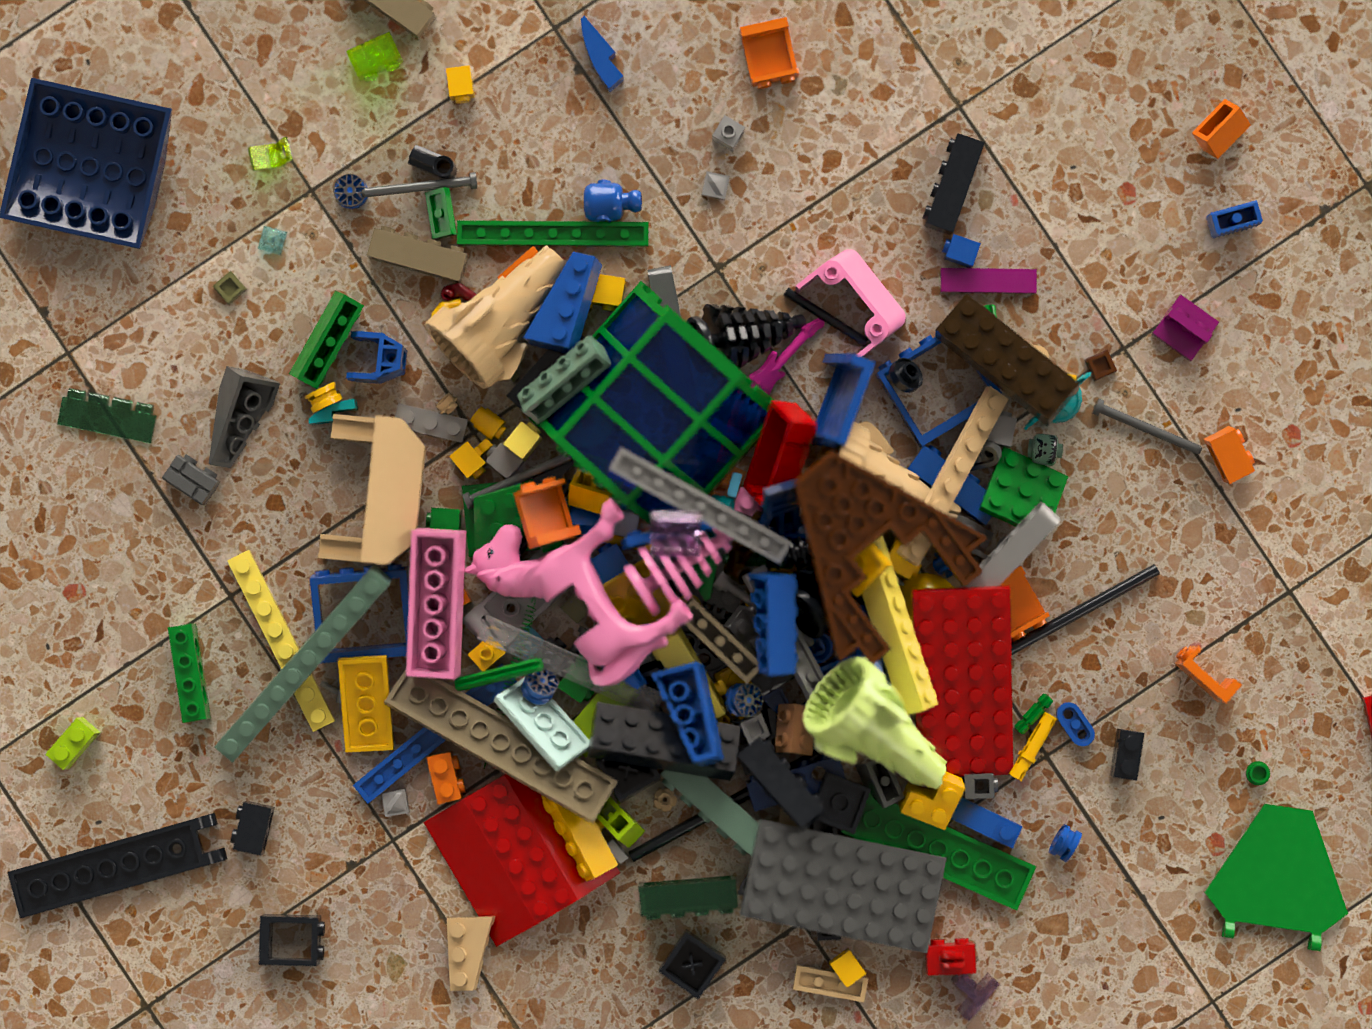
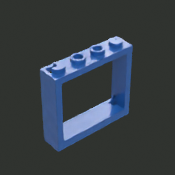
M929 335L918 342L920 347L913 351L911 348H908L898 354V356L913 361L942 342L936 337L932 338ZM888 360L878 367L880 371L876 373V377L920 448L969 419L977 402L922 435L886 377L890 375L889 370L893 363ZM977 371L985 386H991L1002 394L995 384Z
M392 563L387 565L388 568H380L390 578H400L406 642L334 648L321 663L338 662L339 657L387 655V658L407 656L410 586L408 566L402 567V564ZM372 565L364 566L363 570L354 571L353 567L340 568L339 572L330 573L329 569H323L322 571H315V574L311 575L309 579L315 630L323 622L319 585L359 581Z

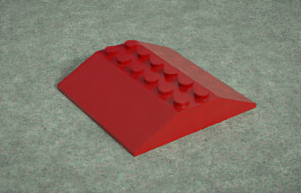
M506 774L423 822L478 917L495 916L489 935L496 947L541 923L621 873L616 866L586 882L578 873L577 863L573 856H570L567 852L566 842L562 835L556 831L551 814L545 810L542 795Z

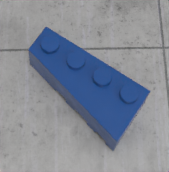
M572 252L523 337L531 346L567 354L580 342L602 268V264L595 256Z
M776 571L748 573L749 581H754L755 593H750L751 603H755L757 615L753 618V623L760 637L756 639L759 673L766 675L796 674L798 656L796 654L795 642H797L798 633L795 628V618L797 617L798 610L795 604V594L797 592L795 576Z
M696 661L651 673L663 700L671 712L673 721L681 733L680 735L693 762L703 766L723 761L724 755L705 666Z

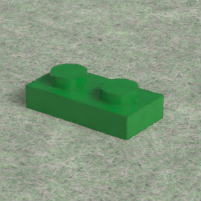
M442 187L425 192L432 239H442L457 235L450 188Z

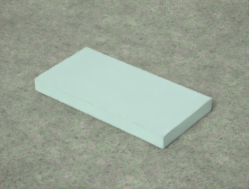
M524 677L495 696L493 701L557 772L586 752L589 748L590 740L552 698L543 705L532 704L527 701L521 692V684L525 679Z

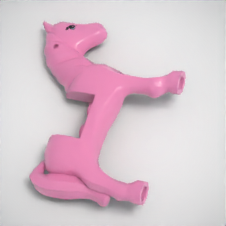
M611 497L602 505L601 518L595 527L571 545H565L552 550L539 559L520 561L519 548L522 540L520 528L514 525H505L499 529L490 543L485 544L474 552L472 565L465 568V573L477 575V578L485 583L489 590L497 592L504 597H537L539 599L543 598L549 603L574 585V592L581 601L584 600L588 605V613L594 621L598 620L600 623L574 642L578 651L588 662L591 681L595 685L600 686L616 685L638 669L643 660L652 651L668 646V640L665 635L674 633L682 624L688 623L693 619L689 608L680 599L672 604L667 616L656 623L643 626L627 622L613 606L590 559L593 550L598 545L613 537L615 523L620 522L625 517L620 506ZM597 666H605L603 670L597 668Z

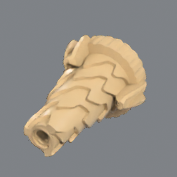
M545 245L533 258L522 262L506 278L501 276L494 284L483 289L465 304L462 302L459 306L452 309L444 306L425 322V329L445 356L476 385L485 389L492 387L497 381L510 380L523 360L525 351L529 348L526 343H517V338L531 324L530 320L538 313L567 262L554 250Z
M868 421L858 424L853 422L846 444L836 445V448L822 446L813 463L814 465L829 451H834L922 501L926 499L931 489L919 480L920 477L917 474L900 466V461L890 456L894 451L893 447L881 432ZM953 502L947 515L957 519L961 512V507Z

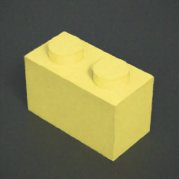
M521 421L504 442V445L523 461H526L543 440L539 436L541 431L531 422L525 425Z

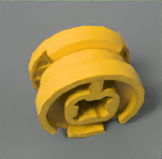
M335 382L304 396L305 399L310 401L312 413L343 399L341 394L337 393L335 389Z

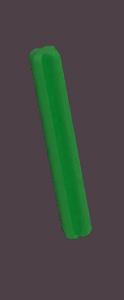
M535 658L459 677L454 680L457 691H464L540 672L544 669L542 659Z

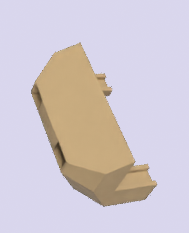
M333 414L332 439L372 443L373 446L363 538L320 534L318 558L390 565L411 548V532L418 528L426 447L403 419L376 415V418Z

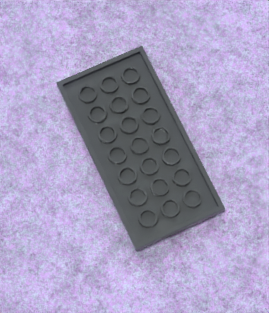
M759 819L739 915L927 953L947 858L810 829L802 832L795 826Z

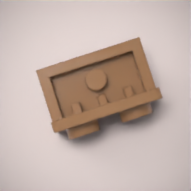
M799 704L778 705L775 752L812 756L814 737L807 732L803 722V713L806 706Z

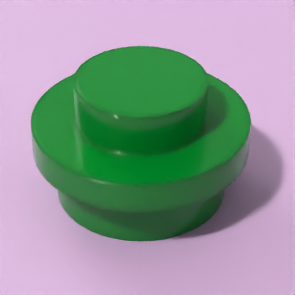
M1252 762L1246 768V778L1251 784L1263 785L1270 778V769L1263 762Z

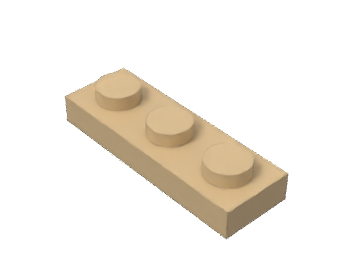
M797 965L792 989L864 1002L868 977H862L849 987H846L835 971Z

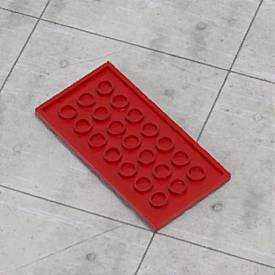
M1010 586L912 590L913 630L920 645L921 654L938 702L936 706L915 713V728L936 748L934 751L947 761L945 764L946 772L959 777H963V774L993 773L994 776L1009 775L1008 773L1013 768Z

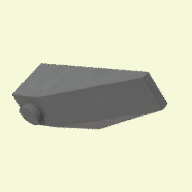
M226 366L218 393L209 456L210 465L226 468L233 466L247 445V438L253 429L257 430L260 425L258 422L265 411L269 412L273 406L280 386L279 382L245 369Z

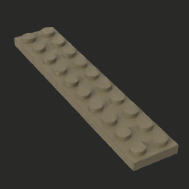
M405 669L384 701L388 707L591 824L596 820L618 783L617 780L578 758L556 772L509 718L467 694L457 691L456 688L439 678L406 676Z

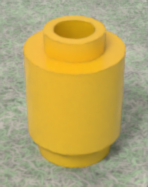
M482 406L470 420L474 424L473 427L491 441L494 438L499 439L507 429L504 427L506 421L489 408L485 409Z

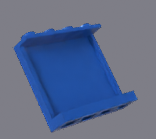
M854 353L825 354L822 363L835 367L815 421L818 424L817 431L810 445L836 448V445L846 444L876 363Z

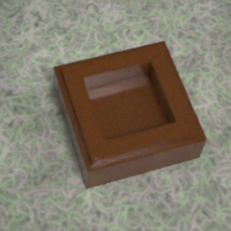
M1108 349L1085 359L1094 381L1117 372Z

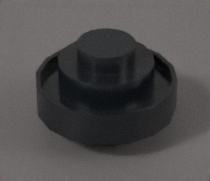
M900 358L890 366V378L893 384L901 391L912 393L922 385L923 375L921 370L910 359Z

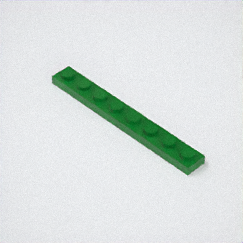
M457 220V245L648 247L649 222Z

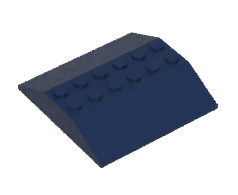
M31 78L0 209V218L140 249L156 205L164 171L172 109Z

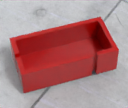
M771 400L743 485L746 491L752 497H755L754 499L760 506L763 503V489L798 478L802 475L805 460L809 456L810 448L808 444L812 443L818 424L797 403Z

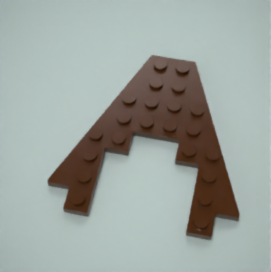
M829 451L793 481L835 655L840 661L858 647L867 661L873 665L891 650L849 594L867 578L854 558L888 529L891 530L902 546H906L922 532L959 583L964 587L983 572L970 552L987 539L985 535L834 451Z

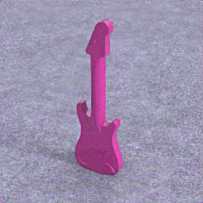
M817 318L802 326V331L777 359L778 353L772 351L764 364L747 376L753 381L750 386L754 388L757 385L767 394H770L774 384L786 374L783 371H779L781 367L808 338H811L819 329L824 327L825 322Z

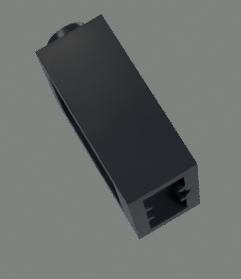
M261 915L259 965L318 966L320 960H324V946H320L321 936L325 935V921H321V915ZM273 923L312 924L311 958L272 957Z

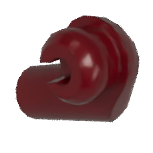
M462 283L446 285L441 291V298L445 301L462 297L469 302L477 295Z

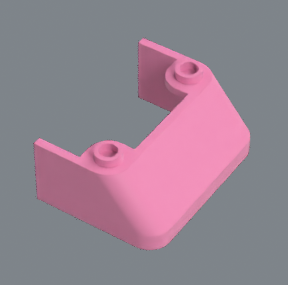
M854 250L842 251L817 268L795 287V291L799 293L818 277L827 285H836L846 278L875 315L865 325L864 332L871 343L856 354L861 357L867 355L900 329L906 319L903 309Z

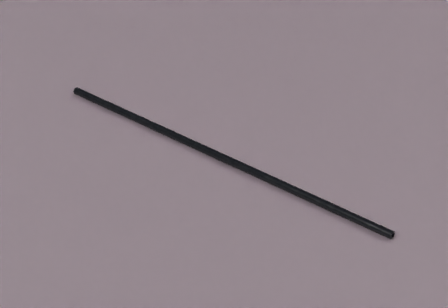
M1153 564L1054 618L1043 626L1032 630L1020 639L1012 641V655L1160 575L1158 568ZM818 750L812 751V756L804 755L789 764L793 767L796 766L795 762L801 759L809 758L810 761L819 759L818 755L823 752ZM747 787L729 796L738 805L750 799ZM696 814L630 850L628 853L632 861L635 862L707 822Z

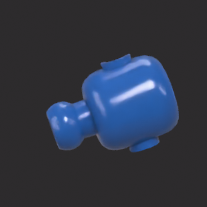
M606 179L589 184L584 189V213L590 221H608L610 223L611 221L621 219L624 210H630L634 213L642 210V193L639 190L623 193L620 184L611 183V181Z

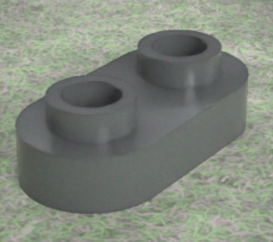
M986 441L970 472L996 465L1002 456L999 445L992 441Z

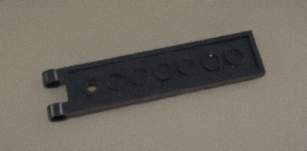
M215 813L7 872L20 919L227 860L225 848L204 853L198 830L218 825ZM175 844L181 846L182 850L180 853L173 851Z

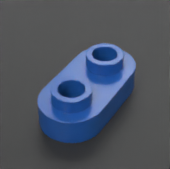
M1071 702L1059 705L1056 710V718L1071 741L1078 746L1091 744L1094 740L1095 732L1080 708ZM1069 709L1072 712V716L1066 719L1064 712ZM1081 729H1083L1086 733L1085 737L1082 739H1080L1077 735L1078 731Z

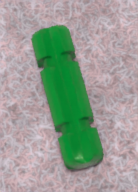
M1042 694L1038 702L1030 707L1022 716L1023 719L1014 725V728L1020 734H1025L1030 729L1029 726L1033 725L1045 712L1044 709H1048L1053 700L1047 694Z

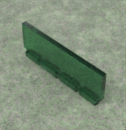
M73 388L68 389L67 397H62L58 425L152 443L157 415H153L154 405L137 402L134 411L132 410V400L113 397L112 404L109 406L110 396L90 392L88 401H85L86 391Z

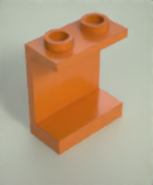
M1018 566L1000 585L1010 586L1011 638L1013 642L1025 636L1024 631L1033 627L1035 630L1046 624L1045 619L1050 616L1043 609L1027 581L1026 573L1022 566Z

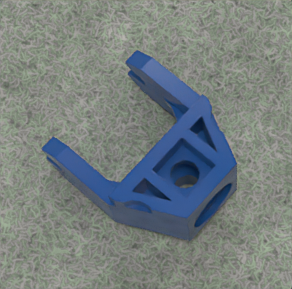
M351 331V338L353 340L375 342L379 346L376 371L371 374L347 372L346 379L348 381L381 384L405 374L407 350L402 344L389 338L384 333Z

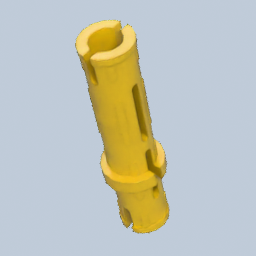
M1047 712L1043 713L1023 750H1019V756L1012 770L1008 773L1009 775L1022 782L1031 764L1036 762L1035 757L1058 720Z

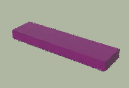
M941 268L940 292L1036 294L1037 269Z

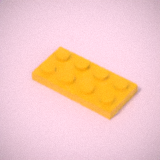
M387 655L339 657L338 670L345 753L393 750L391 708L384 703L390 693Z

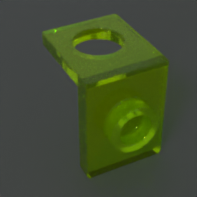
M283 137L276 143L250 146L248 148L253 171L283 167L293 160L288 137ZM283 146L285 148V156L283 154Z

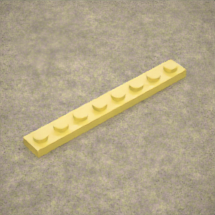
M247 550L227 560L282 669L299 650V647L251 551ZM311 673L295 691L294 695L312 731L315 732L331 724L335 719Z

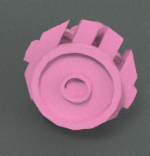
M714 528L712 530L716 536L711 539L708 538L705 531L697 532L703 542L702 545L697 547L689 534L682 537L690 549V552L686 555L675 538L667 539L678 558L674 562H672L660 542L652 543L665 565V568L661 570L645 545L638 546L637 549L652 575L642 578L633 564H627L623 568L652 615L656 616L660 613V606L653 596V591L661 587L671 604L678 600L668 583L673 578L688 601L693 595L680 573L686 571L698 589L702 582L692 566L699 563L708 577L712 570L704 558L711 555L718 565L722 558L717 550L723 547L726 553H728L732 548L729 542L734 539Z

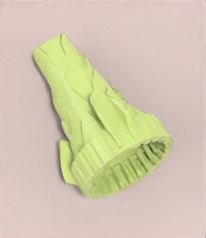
M863 657L848 658L830 670L816 685L814 691H812L803 713L804 726L807 728V732L814 737L815 748L825 755L843 762H849L852 765L857 761V750L871 760L880 762L893 774L897 771L913 785L922 786L924 784L928 788H938L943 783L942 777L946 771L945 764L947 761L934 751L936 748L911 723L900 696L892 686L886 685L887 682L884 674Z

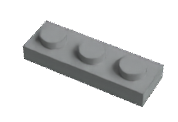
M398 403L395 418L403 419L413 432L459 443L464 442L468 419L440 414Z

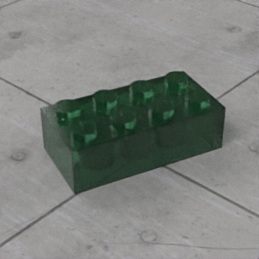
M735 875L639 883L641 916H646V920L661 919V915L670 914L671 918L685 917V913L695 912V916L710 915L709 911L719 910V914L734 913L733 909L738 908Z

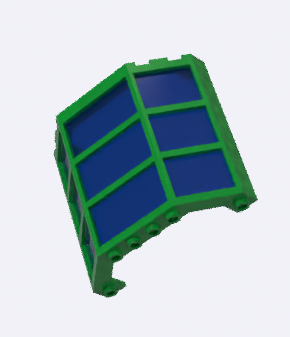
M640 281L591 336L605 347L611 365L542 423L537 424L530 417L529 419L536 426H541L558 444L556 449L566 458L570 455L576 460L574 465L582 473L585 474L588 471L594 477L592 482L601 490L607 488L612 493L610 497L619 506L624 504L652 527L664 525V528L667 529L672 528L673 523L688 521L692 515L609 470L619 449L623 448L710 496L758 442L771 400L774 399L759 386L751 387L750 385L753 381L672 308L668 305L663 308L660 305L663 300L645 283Z

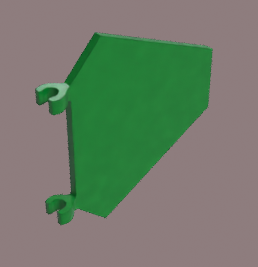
M1263 804L1204 891L1225 919L1221 936L1234 939L1235 922L1310 932L1308 949L1321 951V934L1348 914L1314 813L1311 810Z

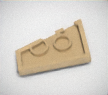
M495 916L447 918L450 991L476 990L483 965L485 948L488 946L489 933Z

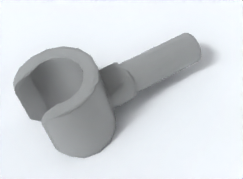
M322 681L320 686L333 694H337L336 702L341 704L340 689Z

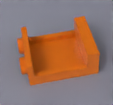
M787 17L740 27V36L752 87L757 86L758 89H765L771 87V83L781 81V84L794 82L795 78L799 77V70L796 65L788 30Z
M556 476L542 480L543 484L536 486L534 482L526 483L520 486L521 490L513 493L529 549L571 539L582 534L580 526H573L562 490V485L566 483L565 478L559 480L556 479Z
M1199 646L1183 647L1176 655L1178 660L1174 664L1215 701L1227 703L1242 685L1232 678H1225L1221 684H1218L1194 662V658L1202 649Z

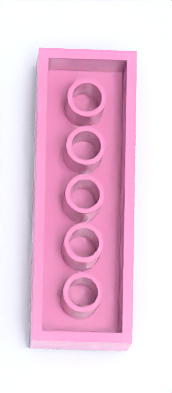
M417 528L411 532L406 676L455 679L461 675L466 531Z

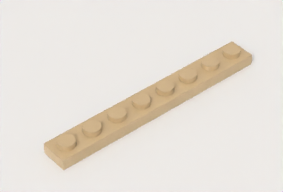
M991 386L985 387L924 500L925 503L945 514L948 513L1008 401L1007 397ZM921 532L906 546L900 545L896 554L913 565L919 566L931 544Z

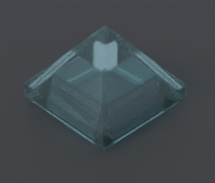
M264 226L258 249L281 255L287 232Z

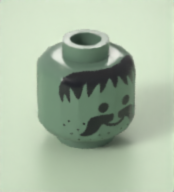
M1038 433L1033 439H1029L1028 458H1031L1033 463L1053 466L1057 462V458H1062L1063 444H1059L1056 435Z

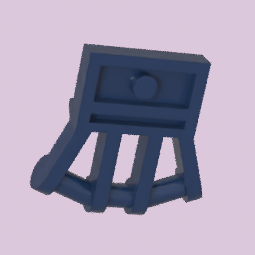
M796 479L763 489V503H761L763 514L758 524L781 537L786 532L791 531L794 533L799 531V528L804 525L802 516H800V508L793 481ZM790 511V519L784 523V513ZM774 516V524L769 526Z

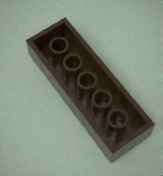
M967 293L935 329V337L1047 427L1079 391L1080 383Z

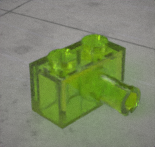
M390 31L346 51L359 80H365V82L374 80L378 77V73L387 70V72L396 70L400 67V63L404 62Z

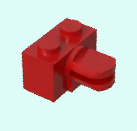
M955 938L952 943H945V939H931L928 951L925 953L927 975L976 974L975 944L969 942V938Z

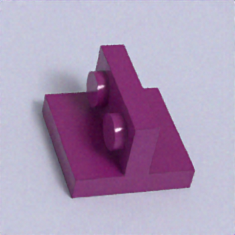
M1180 294L1154 329L1152 335L1188 361H1192L1201 347L1213 336L1211 333L1219 324V321Z

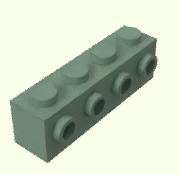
M590 335L578 342L573 349L560 357L555 364L542 372L537 379L517 394L523 412L537 424L542 423L611 365L605 347Z

